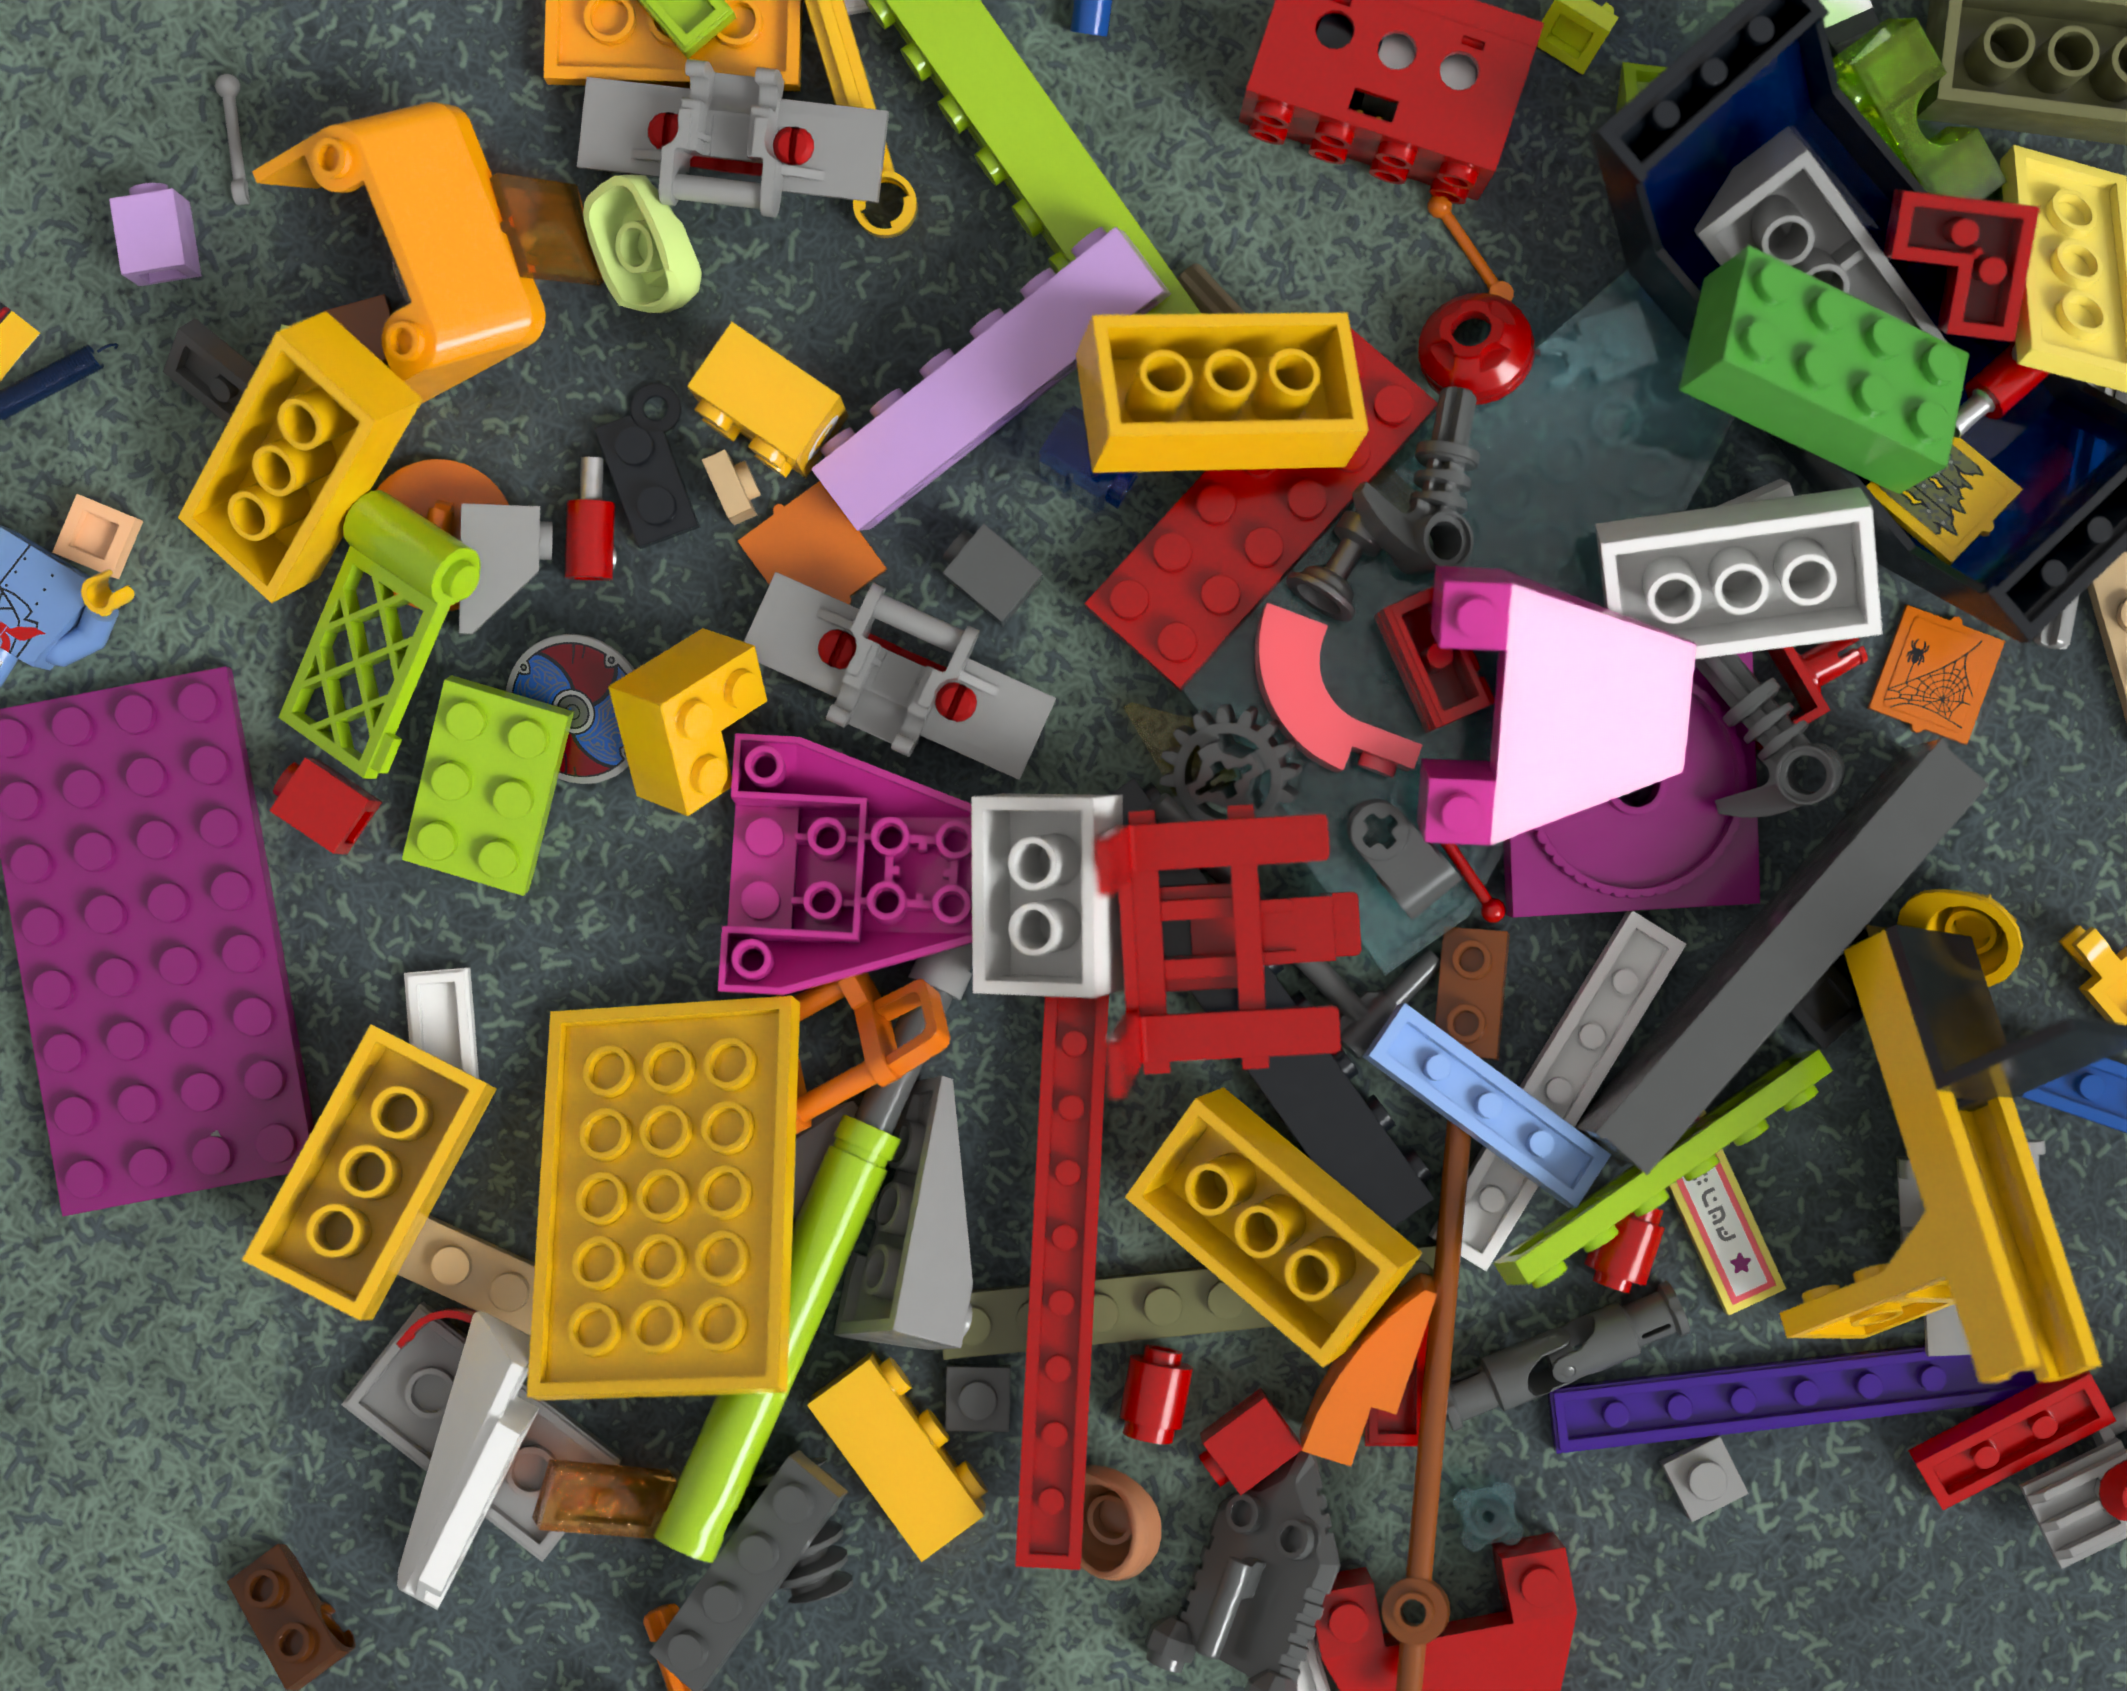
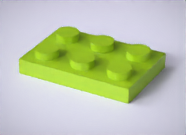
M451 675L446 678L441 691L402 860L524 896L529 891L574 711Z

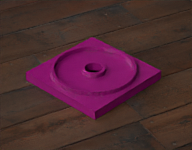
M1753 652L1737 653L1738 657L1753 673ZM1694 663L1684 772L1654 783L1650 796L1639 806L1632 807L1626 805L1617 797L1503 840L1506 916L1514 918L1760 903L1758 817H1734L1720 814L1715 803L1717 799L1757 788L1755 741L1747 744L1743 740L1749 731L1743 723L1729 728L1722 720V717L1731 708L1698 670L1696 663Z

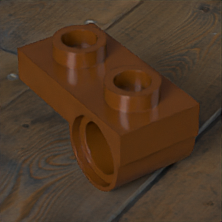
M275 1545L227 1581L286 1690H300L355 1649L356 1643L353 1633L350 1629L346 1632L342 1631L331 1616L336 1612L330 1604L320 1601L300 1563L287 1545Z

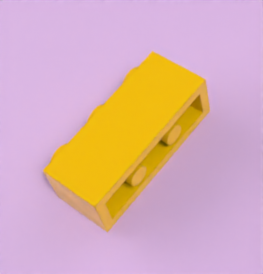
M873 1350L814 1393L807 1406L919 1560L923 1562L984 1517L986 1504L981 1497L988 1490L979 1474L967 1460L957 1466L943 1445L950 1438L934 1413L927 1408L920 1414L905 1393L912 1389V1385L896 1361L889 1357L882 1362Z

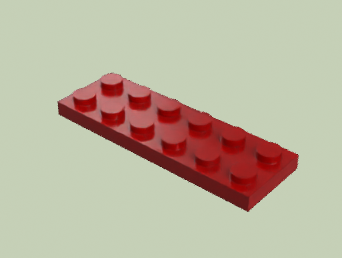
M1351 327L1368 432L1345 467L1206 470L1084 603L1087 610L1180 692L1354 502L1352 493L1362 482L1370 484L1437 411L1438 403Z

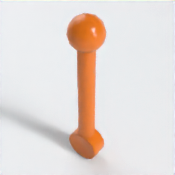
M1432 196L1427 203L1429 214L1435 218H1441L1489 288L1488 294L1498 295L1512 301L1514 297L1512 286L1505 281H1498L1451 212L1452 203L1444 196Z

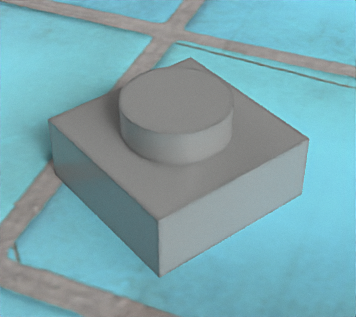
M1719 1435L1708 1436L1659 1461L1687 1518L1691 1522L1749 1494Z

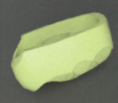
M645 175L613 176L601 183L587 196L584 203L583 216L588 239L602 278L619 306L648 313H668L683 307L699 292L702 272L684 225L676 217L669 205H662L660 203L659 190Z

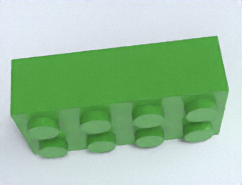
M1748 245L1704 278L1679 390L1900 494L1948 467L1969 353Z

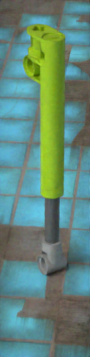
M972 944L918 958L915 960L908 976L913 981L917 979L925 980L939 992L945 1015L952 999H962L972 976V973L969 972L973 964ZM922 1006L899 1016L893 1029L897 1048L923 1032L925 1019ZM924 1063L885 1087L875 1084L866 1089L854 1118L845 1114L842 1115L833 1135L836 1137L832 1146H828L793 1224L787 1392L716 1395L677 1482V1489L654 1533L655 1539L666 1546L695 1559L709 1563L714 1562L724 1540L723 1535L734 1511L738 1509L795 1378L888 1171L885 1170L889 1161H893L902 1141L893 1136L892 1133Z

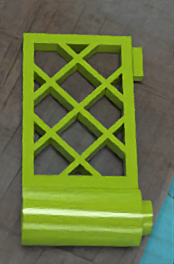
M381 490L370 491L362 495L351 506L346 515L343 532L344 538L350 547L278 717L356 774L366 779H376L379 773L388 774L402 741L395 734L451 605L466 599L474 592L480 580L481 569L480 557L474 549ZM365 572L372 577L377 603L360 610L356 590ZM412 603L421 609L423 613L413 636L404 639L397 608ZM380 616L387 647L370 653L364 622ZM347 630L353 660L337 667L332 647L338 633ZM390 659L394 681L389 693L379 697L373 666ZM356 673L362 704L346 710L339 679ZM323 687L329 717L316 722L305 714L314 690ZM365 716L370 737L363 754L354 749L349 722Z

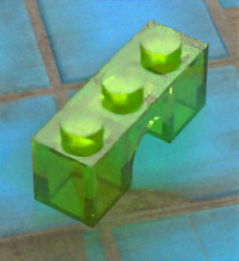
M1887 18L1833 58L1839 88L1927 193L1985 199L2007 182L1978 128L1947 126L1929 140L1921 133L1917 123L1919 100L1925 90L1947 74L1917 18Z

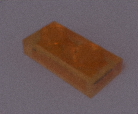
M549 1459L532 1518L538 1529L544 1531L655 1539L654 1533L664 1511L668 1509L677 1481L667 1469Z

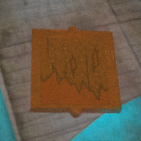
M497 173L489 178L502 218L500 228L507 234L520 277L596 286L604 282L588 239L583 216L584 206L577 184Z

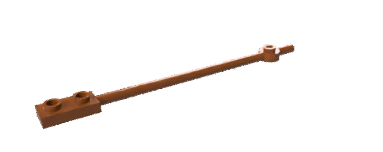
M1444 926L1435 1025L1479 1058L1499 1061L1510 934L1508 931ZM1448 1119L1433 1280L1437 1296L1428 1324L1406 1578L1395 1583L1387 1591L1382 1603L1384 1624L1391 1635L1400 1641L1396 1691H1422L1426 1643L1431 1642L1442 1633L1450 1617L1448 1597L1443 1588L1432 1580L1471 1136ZM1407 1600H1418L1425 1607L1426 1617L1422 1623H1411L1405 1618L1403 1606Z

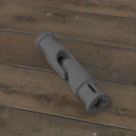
M1668 1281L1658 1284L1656 1292L1623 1306L1617 1301L1577 1317L1563 1326L1547 1330L1482 1357L1480 1366L1450 1378L1446 1418L1451 1429L1455 1432L1463 1428L1464 1421L1499 1407L1505 1412L1568 1385L1586 1375L1598 1373L1641 1354V1347L1674 1333L1680 1337L1689 1334L1691 1331L1689 1322L1674 1289ZM1579 1344L1583 1345L1580 1349H1577L1575 1351L1573 1350L1574 1346ZM1542 1357L1546 1358L1549 1368L1537 1373L1530 1372Z

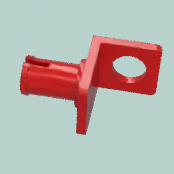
M1859 638L1821 642L1801 655L1796 652L1793 646L1767 650L1803 710L1790 718L1794 724L1802 720L1809 724L1831 711L1821 694V687L1854 667L1863 665L1868 661V655L1864 646H1860L1857 649L1853 648L1838 657L1840 651L1859 641ZM1755 740L1756 750L1763 749L1762 745Z

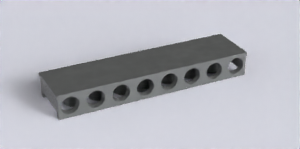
M1942 738L1904 748L1587 1107L1575 1128L1611 1154L1610 1158L1620 1167H1624L1627 1162H1630L1644 1174L1648 1175L1989 784L1947 748L1949 744Z

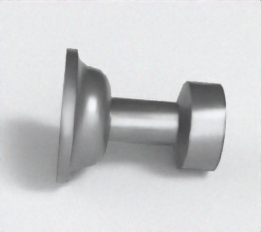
M1345 511L1334 528V532L1341 542L1326 566H1309L1302 572H1291L1286 583L1298 598L1313 609L1332 619L1350 622L1356 612L1351 605L1354 597L1353 591L1346 580L1363 554L1375 557L1380 552L1381 547L1368 532L1359 514L1353 511Z

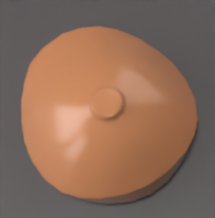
M1087 1465L1081 1568L1103 1580L1122 1581L1140 1574L1151 1564L1158 1552L1161 1541V1519L1158 1508L1145 1489L1129 1476L1109 1467Z

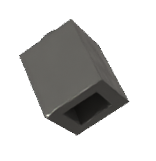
M984 523L974 535L967 529L963 530L942 556V559L949 564L942 572L944 579L1002 627H1004L1043 580L1042 571Z

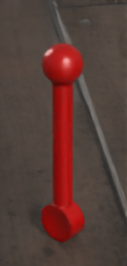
M1440 843L1481 903L1482 917L1490 923L1501 921L1506 914L1504 903L1500 899L1492 898L1456 844Z

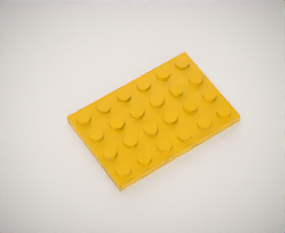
M793 996L550 1011L527 1397L535 1400L787 1392L800 1002Z

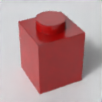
M305 757L300 765L296 762L289 765L279 777L273 789V794L278 796L269 811L331 853L347 855L382 804V801L321 760Z
M1259 1388L1200 1432L1202 1444L1206 1450L1198 1456L1220 1487L1230 1481L1239 1494L1243 1495L1302 1450L1299 1438L1262 1388Z

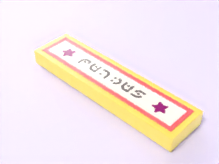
M1704 1110L1694 1122L1706 1115V1111ZM1723 1149L1715 1153L1720 1162L1713 1169L1691 1181H1686L1684 1177H1681L1667 1188L1722 1309L1729 1316L1786 1290V1287Z

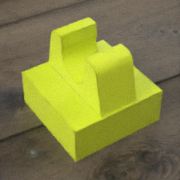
M1554 0L1541 21L1544 25L1537 47L1583 75L1619 17L1614 14V8L1608 3L1600 6L1592 0Z

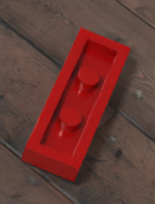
M2087 1370L2059 1381L2038 1382L1909 1449L1908 1452L1941 1509L1945 1510L2116 1422V1419L2091 1373Z

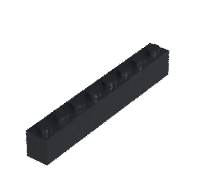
M1135 778L1110 794L1123 795V825L1129 824L1128 811L1149 810L1150 806L1162 796L1152 782L1141 788ZM1203 868L1159 870L1160 886L1205 884L1209 882L1201 872L1204 870ZM1190 920L1162 921L1164 956L1192 955ZM1282 964L1265 965L1266 1009L1311 1007V1004L1300 990L1289 996L1275 975L1284 970ZM1238 988L1190 991L1204 1012L1239 1010ZM1342 1048L1337 1053L1269 1056V1068L1246 1069L1308 1158L1392 1228L1434 1199L1424 1185L1433 1178L1432 1174L1411 1146L1402 1153L1387 1133L1396 1126L1395 1122L1374 1094L1363 1100L1350 1081L1359 1072Z

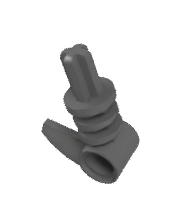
M1444 387L1440 391L1431 440L1421 441L1416 445L1415 458L1426 469L1418 470L1414 473L1413 482L1422 491L1411 493L1409 500L1411 506L1407 513L1399 511L1368 482L1360 483L1352 493L1357 512L1370 535L1383 550L1391 555L1397 568L1411 576L1435 573L1436 566L1460 567L1467 562L1473 550L1474 538L1472 529L1467 520L1460 515L1467 512L1468 502L1459 495L1460 493L1469 492L1472 486L1471 478L1464 474V472L1477 469L1480 461V453L1468 447L1477 402L1473 391L1469 389ZM1429 535L1433 541V552L1429 545Z
M1737 654L1700 658L1695 661L1698 670L1731 708L1722 717V720L1729 728L1740 723L1747 727L1749 731L1743 740L1747 744L1757 740L1762 745L1763 750L1759 753L1758 758L1769 770V779L1765 785L1715 800L1718 813L1734 817H1767L1787 812L1802 805L1818 803L1831 797L1840 789L1845 778V766L1841 756L1835 749L1826 744L1809 742L1803 734L1809 724L1805 720L1794 724L1788 716L1794 709V706L1788 702L1780 707L1774 700L1781 687L1774 677L1761 684ZM1804 755L1816 757L1825 766L1826 781L1819 791L1806 790L1796 780L1795 767L1799 759Z

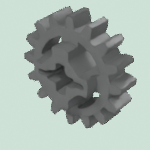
M1231 703L1224 704L1218 708L1216 721L1206 709L1195 714L1193 722L1196 731L1186 725L1177 728L1173 735L1182 747H1170L1163 751L1161 758L1174 765V770L1159 778L1160 785L1175 787L1177 795L1173 799L1180 807L1186 809L1193 821L1228 819L1227 814L1212 809L1205 803L1206 801L1223 806L1226 809L1227 805L1254 804L1255 818L1289 816L1279 803H1293L1299 798L1300 791L1288 785L1287 781L1298 776L1303 770L1302 765L1287 763L1285 755L1296 746L1294 740H1285L1278 743L1273 737L1280 725L1277 719L1261 727L1256 724L1258 711L1253 706L1246 709L1239 719L1235 718V711ZM1232 734L1250 740L1257 748L1253 749L1236 743ZM1200 747L1197 753L1202 761L1198 778L1193 780L1192 762L1197 749ZM1247 764L1252 765L1249 770L1242 774V778L1237 782L1233 780L1227 783L1221 781L1215 785L1210 784L1211 781L1220 776V772L1225 768L1232 769L1237 766L1239 769ZM1270 769V789L1267 798L1262 804L1261 799L1264 796L1259 785L1263 773Z

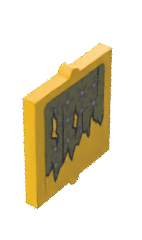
M1953 437L1948 467L1906 491L1897 494L1872 481L1866 486L1900 527L1948 565H1951L1980 535L1984 537L1989 536L1994 529L1993 521L2023 490L1963 439Z

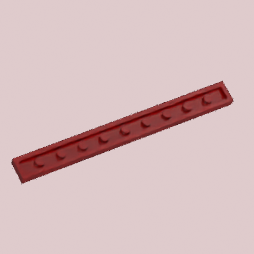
M1109 994L1096 998L1045 996L1015 1567L1081 1570Z

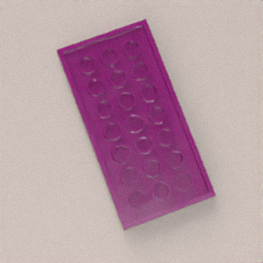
M227 666L0 709V859L62 1217L289 1174L314 1129V1122L232 668ZM218 1130L220 1136H211L213 1132Z

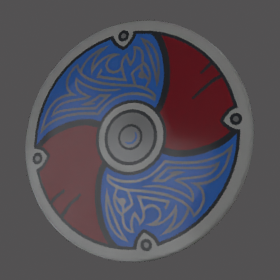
M579 634L555 635L530 647L522 654L513 667L506 691L574 711L558 779L571 783L591 784L613 778L629 767L608 686L635 669L624 656L610 645L593 637Z

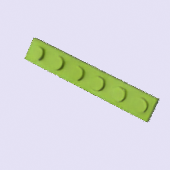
M1819 1049L1793 1054L1691 1124L1648 1175L1644 1174L1635 1165L1631 1166L1582 1200L1577 1208H1571L1493 1263L1507 1285H1529L1531 1283L1534 1289H1537L1552 1282L1567 1270L1568 1267L1564 1263V1259L1580 1248H1583L1587 1253L1612 1240L1619 1233L1614 1224L1631 1212H1634L1636 1217H1639L1659 1207L1670 1197L1665 1190L1668 1186L1681 1177H1684L1686 1181H1691L1713 1169L1720 1162L1715 1153L1731 1142H1734L1736 1146H1741L1764 1133L1769 1128L1765 1118L1779 1108L1783 1107L1788 1112L1815 1097L1819 1091L1814 1084L1833 1071Z

